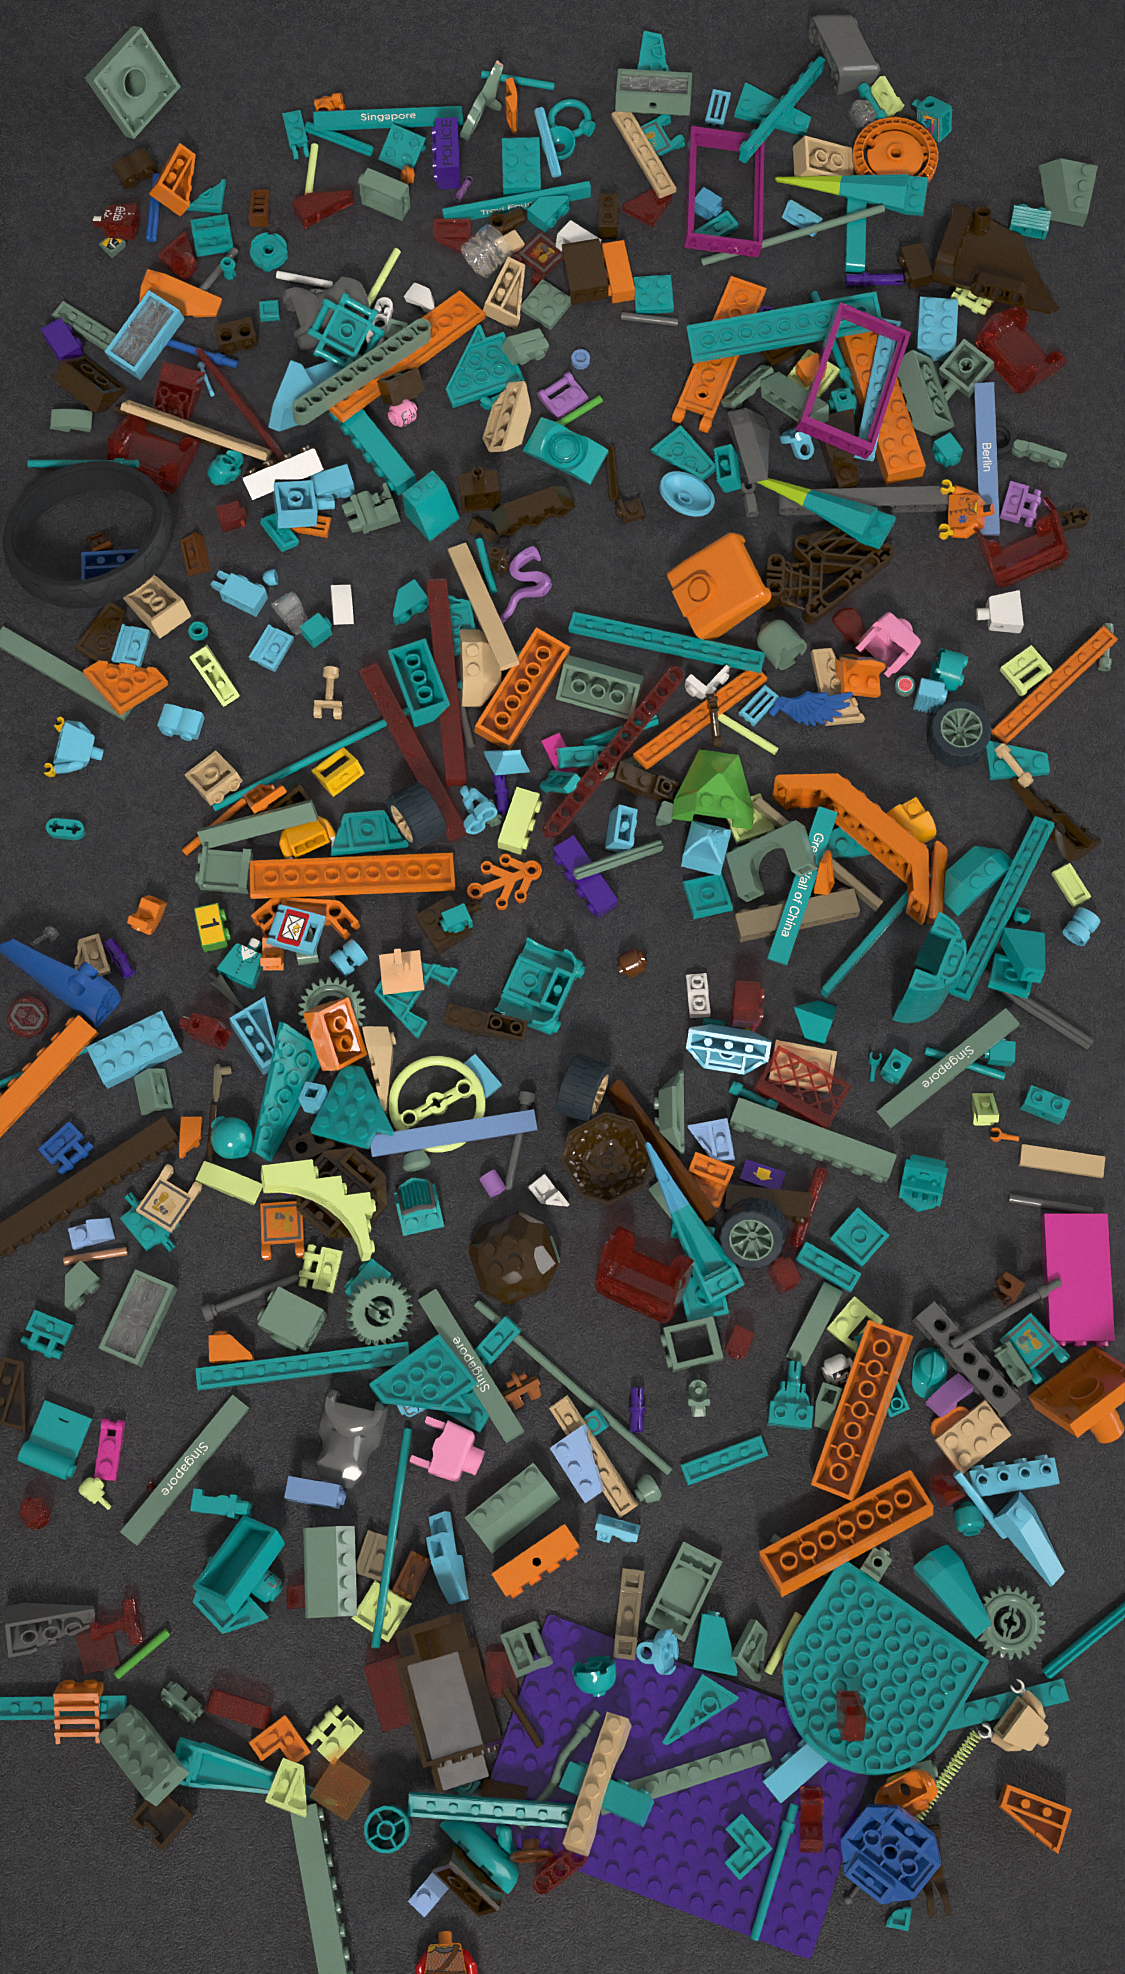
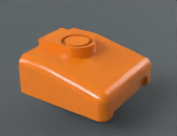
M727 533L667 572V577L674 589L672 593L683 616L688 618L694 633L700 639L716 640L767 604L771 599V592L769 588H765L744 546L745 539L740 534Z

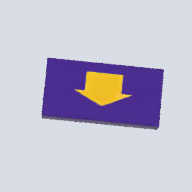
M746 1159L739 1180L762 1188L781 1189L786 1172Z

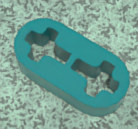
M52 818L46 824V830L52 838L80 840L86 833L83 824L78 820ZM56 824H58L59 828L63 829H57L56 832H54L51 829V827L53 828ZM75 826H78L80 831H77L76 834L68 830L75 829Z

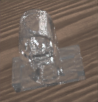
M293 591L286 593L271 604L275 612L295 635L301 632L300 626L309 620L304 614L301 601Z

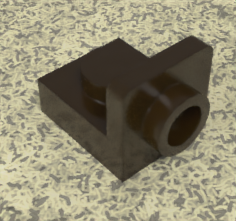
M640 498L622 502V499L617 500L615 513L617 518H621L623 524L645 518Z

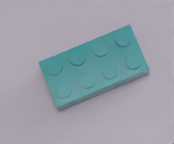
M243 1515L193 1584L194 1589L202 1600L235 1615L284 1547V1540L276 1529Z

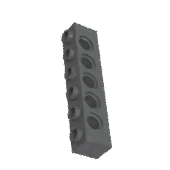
M934 1301L912 1322L955 1371L974 1386L973 1391L982 1401L986 1400L998 1418H1001L1021 1400L1019 1392L1015 1387L1009 1386L1005 1382V1377L1001 1371L994 1369L989 1364L990 1359L983 1352L980 1353L975 1348L976 1344L972 1339L955 1348L949 1344L950 1337L955 1338L962 1334L960 1331L961 1327L955 1320L951 1321L946 1315V1309L941 1304H936ZM935 1321H939L943 1324V1331H939L935 1328ZM964 1354H969L972 1357V1364L964 1361ZM978 1370H983L987 1374L986 1380H981L978 1377ZM993 1386L1000 1388V1397L993 1394Z

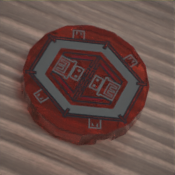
M33 997L18 999L10 1006L7 1013V1023L10 1029L18 1036L24 1038H31L41 1034L49 1021L47 1008L40 1000Z

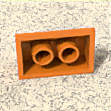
M349 997L318 1005L303 1013L322 1071L339 1070L368 1055Z

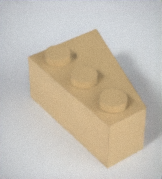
M508 257L485 302L483 312L486 313V316L517 330L520 320L525 264Z

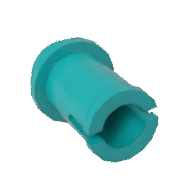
M225 257L221 260L220 267L224 271V277L231 280L236 276L234 269L235 261L230 257Z

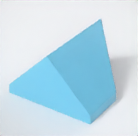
M501 749L484 751L485 757L495 775L530 772L521 755V750Z

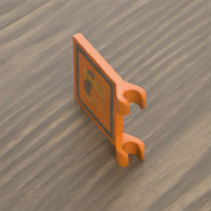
M297 1201L260 1204L261 1256L263 1260L271 1259V1245L295 1243L297 1258H303L305 1252L303 1216L296 1209Z

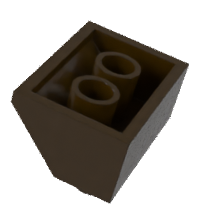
M86 355L62 360L54 378L61 388L69 391L74 395L75 399L83 402L90 411L95 413L107 411L127 390L124 385Z
M455 1846L446 1848L430 1871L478 1917L497 1912L503 1895L498 1885L482 1872L481 1867L479 1868L474 1862H471L461 1848Z

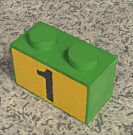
M218 903L194 908L204 952L229 947L227 940H231L229 929L224 927L223 922L227 921L225 910L220 909Z

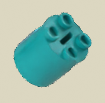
M385 1804L369 1814L364 1825V1835L370 1847L379 1853H392L399 1850L407 1842L411 1834L412 1824L407 1812L397 1804Z

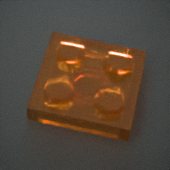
M334 1756L309 1797L347 1821L372 1781Z

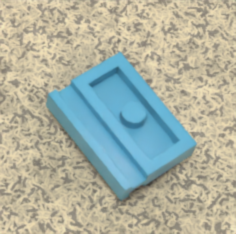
M122 624L111 659L112 662L132 664L141 668L151 635L150 630Z
M268 624L249 658L275 672L293 643L294 637Z

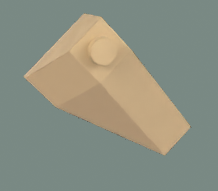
M362 1027L379 1101L385 1114L388 1115L394 1054L392 1045L396 1044L394 1032L389 1033L388 1027Z

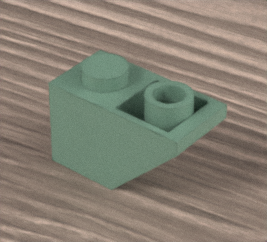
M81 1260L65 1275V1306L71 1311L74 1308L78 1309L85 1302L84 1298L89 1293L93 1294L100 1287L99 1283L102 1281Z
M822 1383L816 1400L815 1427L830 1431L844 1389Z

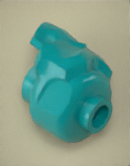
M228 450L225 455H218L211 462L207 471L211 482L215 485H226L230 481H234L241 473L239 467L243 464V454L236 450Z

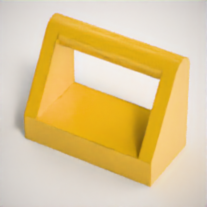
M344 747L311 770L333 797L365 774L358 760ZM343 756L348 760L327 777L320 774Z

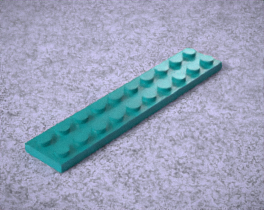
M870 292L688 325L686 327L692 362L694 364L825 340L834 310L840 302L851 305L857 310L867 312L878 319H882L877 293ZM841 319L835 338L871 331Z

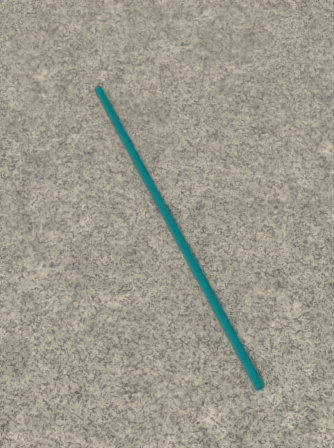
M522 650L516 652L517 657L519 656ZM461 680L444 688L447 696L461 689ZM406 707L225 797L220 803H214L212 805L213 809L217 811L243 798L242 795L259 784L270 785L338 751L340 748L346 747L410 715L408 708Z

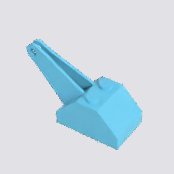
M341 356L339 358L347 362L349 357ZM290 361L272 407L268 428L280 432L297 426L298 424L293 420V402L343 368L328 361L304 369L302 364Z

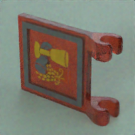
M540 230L510 258L518 262L522 260L537 271L531 276V284L536 287L562 261V251L555 247L556 242Z

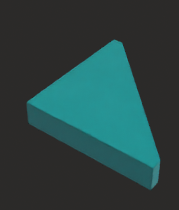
M222 179L212 189L210 187L199 195L198 199L190 203L187 210L222 213L226 180Z

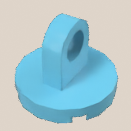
M796 427L779 436L781 444L791 443L794 455L798 459L806 460L812 457L814 446L809 435L795 430ZM803 444L807 447L805 455H802L800 452Z
M670 1629L659 1630L654 1640H644L636 1648L638 1659L645 1664H654L656 1671L660 1675L672 1674L676 1669L674 1660H678L679 1656L677 1638L675 1634H671L672 1631ZM645 1646L651 1649V1657L644 1653Z

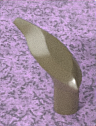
M217 1063L214 1067L213 1096L215 1102L218 1101L220 1094L221 1075L232 1074L231 1066L220 1067V1064Z

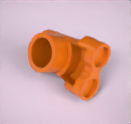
M333 93L332 96H323L314 100L316 112L346 110L342 93Z

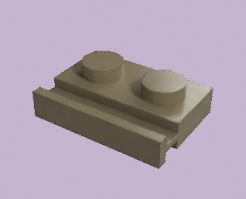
M367 1531L356 1564L357 1574L381 1581L387 1536Z

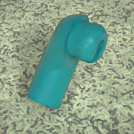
M499 1824L496 1827L499 1845L510 1855L518 1850L513 1844L512 1830L508 1825Z

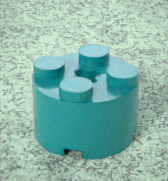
M939 648L935 655L939 658L932 664L929 679L945 683L944 689L948 690V692H956L958 686L963 684L964 675L962 670L967 665L968 656Z

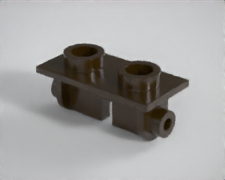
M507 545L504 550L499 547H492L489 551L490 567L499 573V579L502 578L504 573L507 574L510 567V554Z

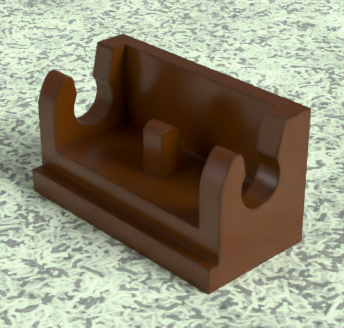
M1005 1271L995 1282L999 1290L1004 1294L1000 1295L996 1291H992V1294L996 1299L1003 1302L1005 1307H1008L1016 1301L1025 1283Z
M411 1550L392 1591L413 1601L431 1565V1560Z

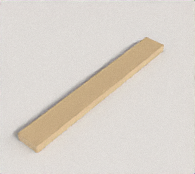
M127 400L121 405L120 410L170 428L264 461L271 458L272 451L267 448L131 400Z
M463 543L449 548V556L500 671L519 665L517 655L467 544Z

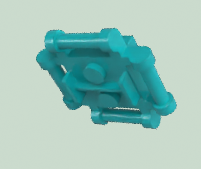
M344 292L338 305L323 299L322 307L312 327L306 333L320 341L313 355L316 357L320 356L344 369L353 363L354 360L362 357L357 353L368 331L374 334L363 355L377 346L380 338H383L385 331L372 324L378 310L366 307L350 298L349 294ZM347 304L369 317L368 320L344 308V305ZM329 309H331L334 313L322 335L318 331ZM326 344L348 356L347 362L324 350V345Z

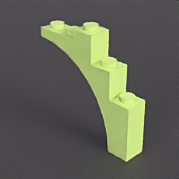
M313 1159L262 1165L261 1180L264 1193L294 1194L313 1200L327 1208L341 1220L351 1233L357 1245L361 1261L370 1260L371 1254L375 1251L374 1242L369 1239V1233L371 1232L370 1220L373 1212L376 1211L375 1200L371 1199L370 1192L347 1195L346 1183H342L341 1176L319 1178L318 1168L313 1165Z

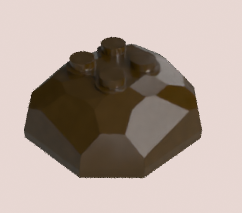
M521 1211L481 1225L468 1250L481 1292L505 1305H510L545 1292L559 1264L546 1224Z

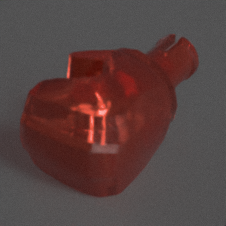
M854 607L840 609L832 617V622L845 635L843 637L845 642L852 641L856 648L860 644V638L866 631L863 621ZM865 648L861 652L857 649L859 656L868 653Z

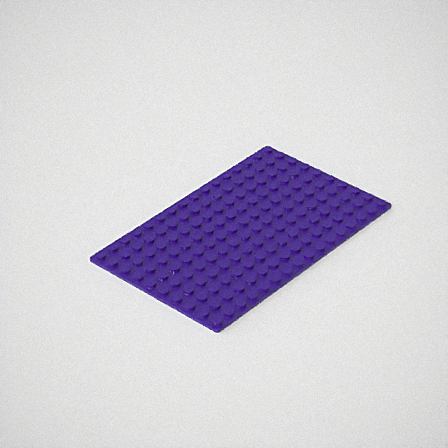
M549 1615L545 1621L541 1639L548 1656L552 1658L553 1664L528 1673L518 1698V1703L544 1745L538 1749L535 1747L513 1712L503 1740L504 1743H502L490 1777L491 1780L528 1787L526 1800L535 1801L550 1782L561 1751L575 1735L580 1723H584L593 1710L597 1711L601 1716L591 1727L590 1734L581 1740L568 1757L559 1784L546 1802L576 1804L578 1797L564 1792L559 1785L570 1761L577 1764V1761L587 1765L590 1764L607 1712L628 1718L632 1725L625 1747L618 1758L610 1778L616 1782L617 1779L630 1782L763 1738L766 1739L772 1761L654 1798V1804L644 1827L613 1813L602 1815L600 1811L596 1834L588 1857L565 1848L563 1841L568 1828L527 1825L523 1830L518 1825L505 1824L512 1830L513 1844L522 1849V1840L540 1839V1848L551 1849L554 1852V1857L549 1860L750 1936L782 1832L780 1829L782 1821L786 1819L790 1803L798 1805L794 1820L795 1828L788 1840L759 1940L804 1958H811L843 1859L841 1838L855 1821L869 1775L842 1769L828 1761L787 1799L779 1803L762 1782L765 1778L763 1774L772 1766L776 1769L782 1763L780 1759L789 1751L793 1754L799 1748L797 1744L803 1739L791 1721L785 1702L674 1661L676 1669L672 1674L660 1675L656 1671L654 1664L641 1662L637 1654L635 1660L614 1658L617 1668L614 1685L605 1691L604 1695L594 1697L592 1694L581 1691L575 1684L572 1666L578 1661H581V1665L588 1663L587 1658L593 1656H610L612 1661L615 1638ZM535 1650L533 1655V1661L540 1659L537 1650ZM644 1650L648 1657L652 1656V1652ZM702 1674L739 1697L736 1702L730 1704L668 1745L662 1743ZM742 1813L773 1849L739 1880L724 1863L740 1847L725 1828ZM477 1822L490 1837L498 1840L496 1827L502 1823Z

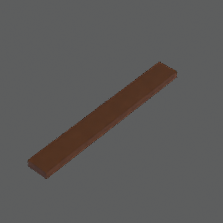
M622 1080L615 1081L606 1093L625 1118L636 1122L646 1142L651 1144L688 1203L703 1224H706L717 1213V1210Z

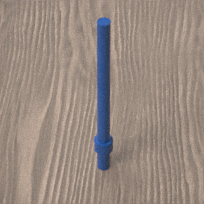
M170 339L166 346L214 361V364L220 366L226 365L237 369L239 364L238 361L227 358L224 354L218 352L215 354Z

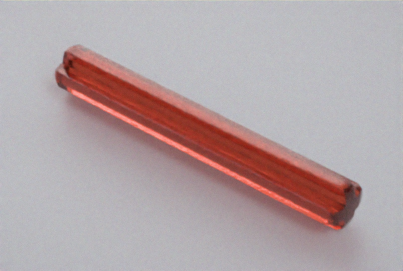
M823 1168L816 1169L808 1191L812 1193L810 1221L828 1173ZM805 1221V1224L796 1225L791 1240L792 1245L796 1247L802 1246L810 1224L809 1221Z

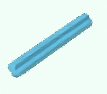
M539 107L534 110L551 175L553 178L561 176V169L544 108Z

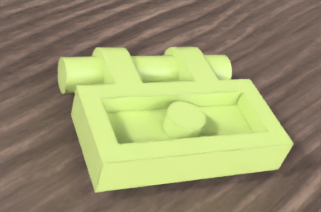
M956 288V292H953L950 298L957 299L958 305H964L972 309V312L985 315L988 308L982 305L990 307L993 303L992 300L976 297L971 291Z
M308 1244L307 1252H304L303 1255L305 1260L302 1271L299 1272L298 1277H300L298 1286L306 1288L308 1280H313L312 1289L334 1293L343 1251L322 1247L321 1253L318 1255L315 1254L316 1246ZM314 1261L318 1262L316 1273H311L312 1263Z
M337 1704L331 1711L328 1710L324 1714L325 1718L317 1726L314 1725L310 1730L311 1733L306 1738L311 1744L317 1739L323 1742L317 1750L332 1765L336 1763L364 1731L348 1715L343 1721L338 1719L337 1716L343 1710ZM333 1723L336 1729L329 1736L325 1735L323 1732Z

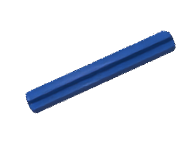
M157 173L153 175L152 187L159 176ZM150 196L146 240L147 242L154 243L157 239L161 202Z

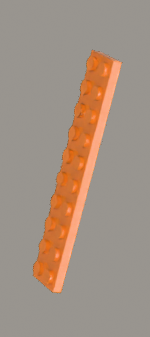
M459 290L422 317L431 324V339L426 345L328 410L342 423L381 395L377 380L407 367H420L484 320L486 313Z
M453 853L250 861L251 899L455 890Z

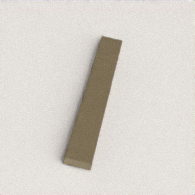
M758 797L754 802L753 808L778 829L789 822L761 797ZM832 858L834 877L847 888H854L855 894L873 910L877 911L883 903L882 900Z

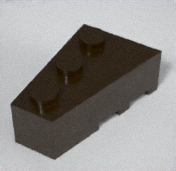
M2 1357L0 1363V1425L26 1432L25 1364L22 1361Z

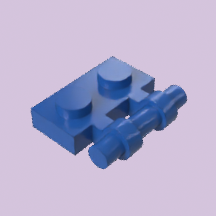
M69 1121L38 1150L53 1166L59 1160L63 1163L57 1169L63 1176L68 1170L74 1169V1165L81 1158L85 1159L93 1146L89 1141L83 1146L79 1144L84 1136ZM74 1147L77 1152L67 1159L64 1155Z

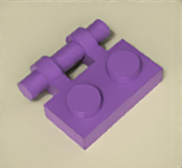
M1010 481L1000 519L1019 523L1020 517L1026 519L1024 525L1032 527L1033 521L1037 517V506L1041 503V491L1035 489L1033 494L1027 493L1029 486ZM1025 502L1030 504L1029 509L1023 508Z

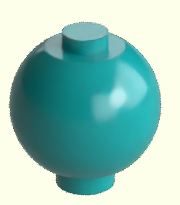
M220 1116L212 1122L211 1144L218 1155L226 1159H237L249 1153L253 1135L246 1122L239 1118H225L224 1116Z

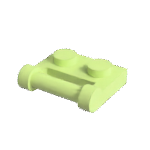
M1032 645L1000 668L1002 674L1013 685L1020 696L1025 695L1028 689L1043 678H1048L1053 673L1051 667ZM1036 667L1041 669L1040 672L1025 683H1021L1020 679Z
M854 1296L828 1326L827 1330L856 1354L858 1351L855 1340L851 1341L848 1336L865 1316L879 1324H882L883 1320Z

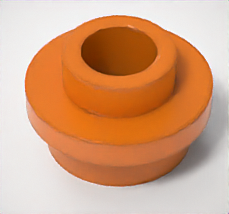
M409 166L401 169V181H404L407 185L413 183L414 169L409 168Z

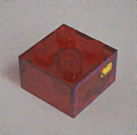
M736 980L733 990L731 1028L756 1032L757 1026H761L763 1009H760L759 1006H762V1001L764 1000V989H760L761 982Z

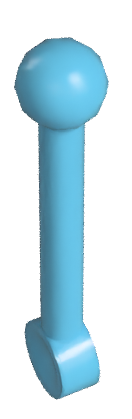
M199 362L197 367L201 369L210 396L213 397L215 395L204 369L205 364Z

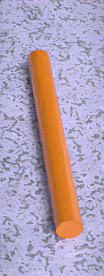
M241 798L210 826L227 822L247 802ZM199 836L182 849L186 856L201 844Z

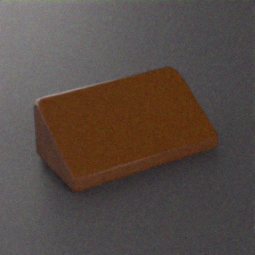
M194 532L181 539L180 543L187 575L191 576L210 571L211 566L204 537Z

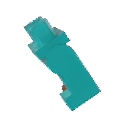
M193 1489L190 1509L192 1512L222 1515L236 1520L239 1519V1515H251L252 1503L241 1501L242 1498L237 1495L230 1494V1497L225 1495L208 1497L204 1495V1490Z

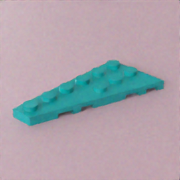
M279 1022L252 1147V1152L270 1162L301 1105L298 1098L305 1082H313L321 1067L313 1042L283 1022Z

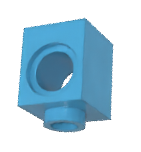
M703 187L695 197V213L707 221H711L714 217L720 215L723 209L721 207L722 198Z

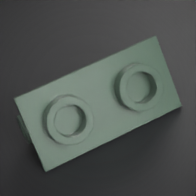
M1010 1341L994 1350L996 1354L994 1356L998 1358L1003 1368L1006 1369L1007 1374L1013 1381V1385L1015 1384L1019 1387L1033 1378Z
M171 1681L166 1689L163 1688L161 1692L162 1702L168 1708H174L184 1722H190L194 1725L197 1716L200 1717L205 1711L202 1708L203 1705L192 1696L185 1702L183 1698L188 1692L177 1683L174 1684Z

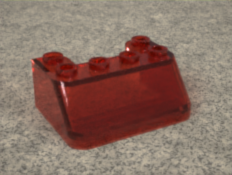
M618 1226L603 1246L595 1282L597 1292L658 1322H669L674 1316L689 1285L695 1260L684 1255H677L672 1260L671 1267L634 1251L636 1243L634 1234Z

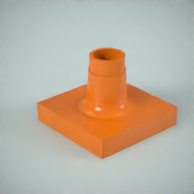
M1096 1346L1091 1347L1028 1395L1036 1410L1077 1438L1090 1429L1098 1442L1110 1443L1118 1439L1125 1430L1116 1410L1119 1405L1125 1402V1364Z

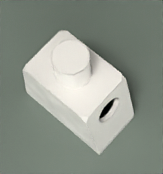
M1020 590L990 596L986 602V608H976V620H987L988 629L991 631L1020 633L1024 625Z

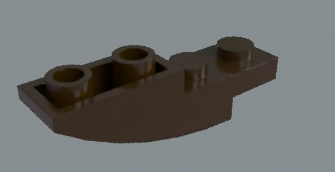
M623 761L617 762L612 781L626 786V790L655 801H667L672 804L682 785L660 774L655 776Z
M448 1003L443 1025L463 1029V1032L486 1037L524 1041L528 1021Z

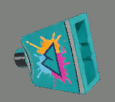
M928 96L923 102L916 99L912 103L911 109L917 113V123L928 130L937 142L942 141L952 131L951 105L932 96Z

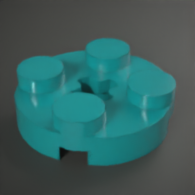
M259 234L251 242V259L257 267L270 272L272 269L280 267L288 259L287 244L278 234ZM265 249H273L271 254H266Z

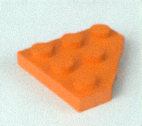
M99 660L83 670L84 676L119 716L168 686V681L154 667H148L147 669L138 668L132 664L120 663L116 665L108 664V661Z

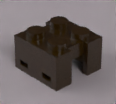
M173 1791L157 1806L145 1800L129 1819L139 1830L146 1826L155 1835L151 1842L161 1851L169 1846L196 1814L186 1804L180 1805L171 1797L174 1794Z

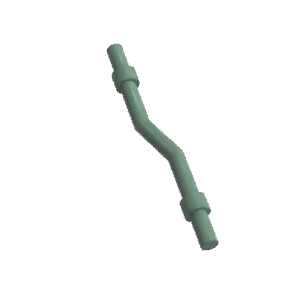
M593 1710L586 1721L580 1723L577 1727V1732L559 1755L550 1782L535 1801L546 1802L557 1788L568 1757L581 1740L590 1734L591 1727L601 1716L597 1711ZM518 1825V1826H519L521 1829L524 1830L527 1825Z

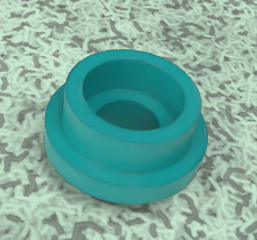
M194 622L190 625L188 633L191 639L202 641L208 635V628L202 622ZM197 630L202 631L200 634H195Z

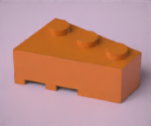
M1003 1783L997 1806L1051 1851L1059 1854L1072 1809Z

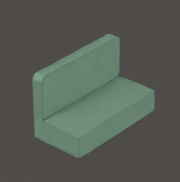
M146 1069L134 1076L141 1115L173 1108L165 1069Z

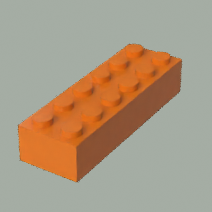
M536 627L517 657L519 665L511 667L476 723L474 732L498 747L510 750L564 664L571 647Z

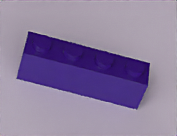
M574 835L553 847L552 858L557 866H562L565 878L568 882H573L576 894L580 899L584 898L587 903L585 906L591 915L595 914L598 919L618 906L617 897L600 873L579 880L575 879L573 875L574 869L592 861Z

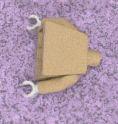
M1016 1679L1021 1683V1688L1015 1690L1011 1685L1010 1688L1015 1693H1020L1022 1697H1016L994 1727L995 1733L991 1731L990 1724L983 1722L982 1725L989 1731L983 1733L978 1730V1734L982 1738L990 1737L993 1743L1006 1751H1021L1022 1749L1031 1751L1036 1744L1042 1747L1049 1741V1736L1045 1733L1048 1729V1725L1044 1722L1046 1715L1042 1703L1029 1690L1026 1691L1024 1689V1683L1020 1679Z

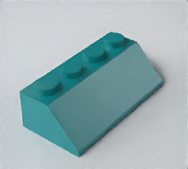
M426 639L389 650L388 654L414 727L433 722L450 703Z

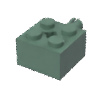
M965 339L961 341L939 368V375L948 382L943 388L946 401L949 400L956 390L970 398L974 393V383H982L994 369V361ZM963 367H965V368L970 367V370H965V371H964V370H963Z

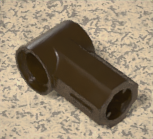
M518 207L504 214L496 213L491 215L489 218L490 236L494 239H499L505 235V232L525 224L526 218L522 209Z

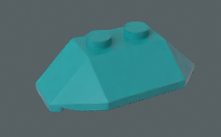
M974 846L945 872L944 904L958 917L1008 872L1013 860L1003 850Z

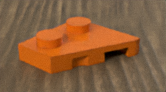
M259 784L242 796L255 814L264 811L270 803L287 791L283 785L275 788L274 785Z

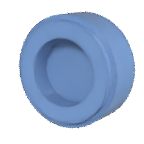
M584 349L575 350L571 355L573 367L580 370L587 368L590 364V354Z

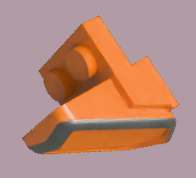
M854 654L840 655L839 659L835 660L836 679H840L841 694L852 692L854 696L878 698L881 695L879 674L886 669V663L883 660Z

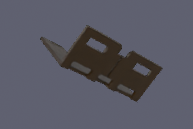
M479 516L472 519L467 533L473 534L472 536L482 532L490 542H498L501 536L498 535L495 526L490 525L489 522Z

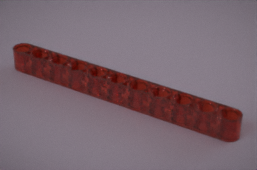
M426 579L434 663L450 703L440 714L446 786H467L447 579Z
M673 666L661 676L582 775L576 789L566 795L543 824L542 832L545 837L555 838L566 828L682 682L684 673L681 668ZM670 673L676 676V681H672L669 678ZM657 688H661L664 691L665 696H660L657 692ZM645 703L651 704L653 711L647 710ZM633 718H638L641 721V726L635 725ZM621 733H626L629 736V741L623 740ZM614 748L617 751V756H612L609 749ZM602 763L605 766V771H600L597 764ZM586 778H590L593 781V787L586 784ZM573 793L581 796V802L574 800ZM562 808L569 811V817H564L561 814ZM550 823L557 827L556 833L549 830Z

